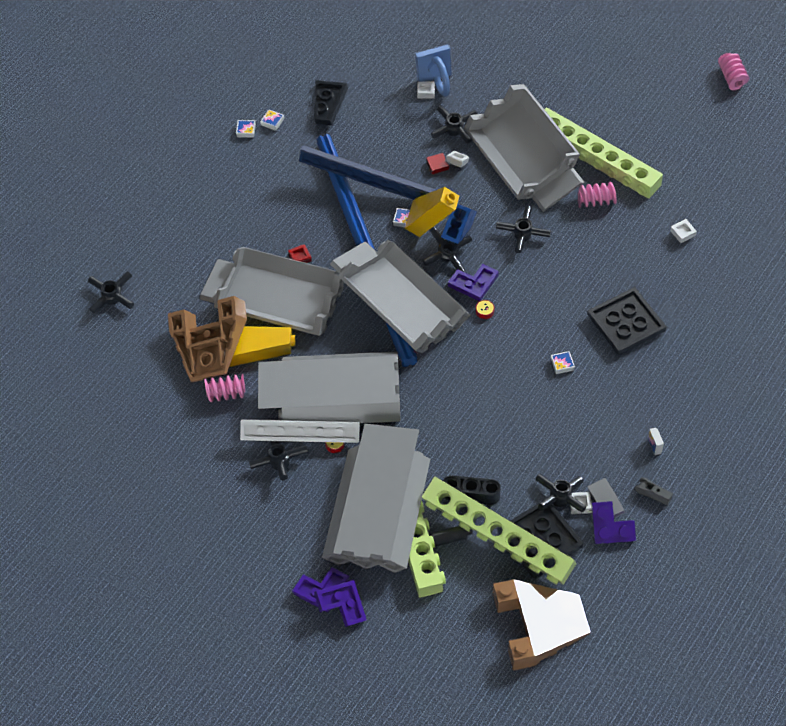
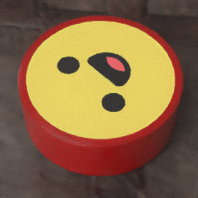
M488 300L479 301L476 304V315L481 319L491 318L494 315V304Z
M325 442V447L331 453H339L344 449L345 442Z

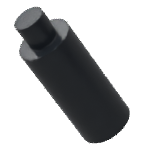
M460 526L431 532L435 547L465 540L466 536L473 534L472 529L468 532Z

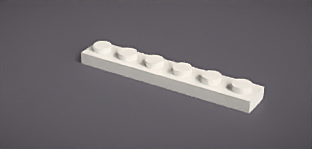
M241 420L240 440L359 443L360 422Z

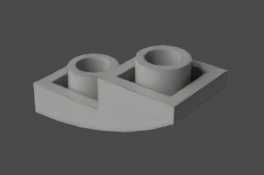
M606 478L587 486L595 502L613 501L614 518L625 513Z

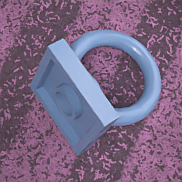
M448 44L415 53L418 82L434 80L438 92L443 97H447L450 93L448 76L452 75L450 47Z

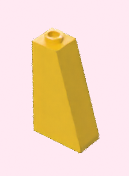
M442 187L414 199L405 229L421 237L456 210L459 195L446 187Z
M244 326L229 367L291 354L292 346H295L296 341L295 335H292L291 327Z

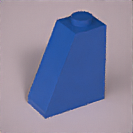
M457 204L456 210L449 215L441 237L459 244L471 229L477 211Z

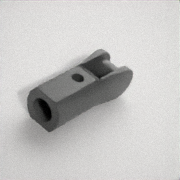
M644 477L640 479V484L635 487L636 492L650 497L668 506L673 497L672 492Z

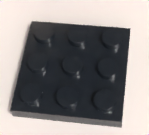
M635 287L587 310L588 317L618 355L665 332L667 328Z
M537 504L510 520V522L567 556L583 547V542L553 505L542 511L538 508ZM500 527L497 528L499 535L502 533V528ZM511 539L510 546L516 547L520 543V539ZM531 548L528 550L527 556L530 558L535 557L538 552L537 549ZM548 559L545 562L546 568L555 565L554 559ZM522 561L521 564L532 578L539 575L528 568L530 564Z

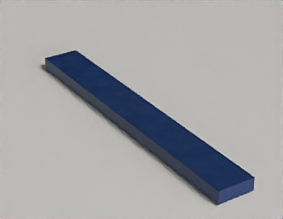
M302 145L300 150L299 162L412 200L435 191V189Z

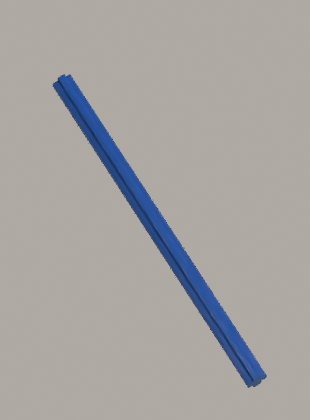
M329 134L319 136L316 139L320 151L338 157ZM328 172L356 246L367 242L374 249L347 178ZM386 323L402 366L415 365L417 363V356L414 349Z

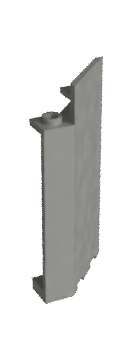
M524 84L510 85L504 99L490 100L484 114L469 116L464 127L465 131L518 200L532 198L542 212H545L584 183L573 168L580 153Z
M390 240L381 243L378 251L374 250L367 242H363L330 263L339 273L338 276L418 352L423 353L428 349L430 343L434 342L437 344L446 338V334L450 330L453 332L458 330L471 316Z
M240 247L233 254L234 263L221 259L217 260L200 295L201 300L215 303L214 308H218L217 300L236 296L245 301L247 317L320 336L327 329V319L333 315L336 308V298L342 294L344 281L335 270Z
M378 352L283 357L282 361L258 362V409L282 408L279 409L278 413L279 420L360 423L401 421L398 353Z
M364 424L360 445L348 450L322 558L338 566L349 561L365 569L380 565L394 573L407 568L430 464V458L424 456L419 451H415L419 434L418 429Z

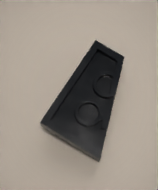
M315 80L316 124L332 126L348 90V85L341 82Z

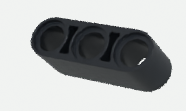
M449 475L443 479V482L455 487V489L480 504L492 505L500 500L501 486L497 480Z

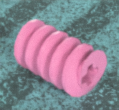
M731 53L720 56L718 63L730 90L734 91L742 88L749 81V76L740 60V56Z
M609 182L607 186L605 183H601L600 187L595 183L593 189L590 184H587L586 189L584 185L579 186L577 195L579 208H581L583 202L586 207H588L589 202L595 207L596 201L602 206L604 200L607 205L610 204V200H613L614 205H616V190L612 182Z
M243 374L240 380L237 375H234L232 381L228 375L225 382L221 376L217 383L214 378H211L209 384L206 378L204 379L206 396L210 402H213L214 396L217 401H221L222 395L225 400H228L230 394L233 399H236L237 393L240 398H244L245 382Z

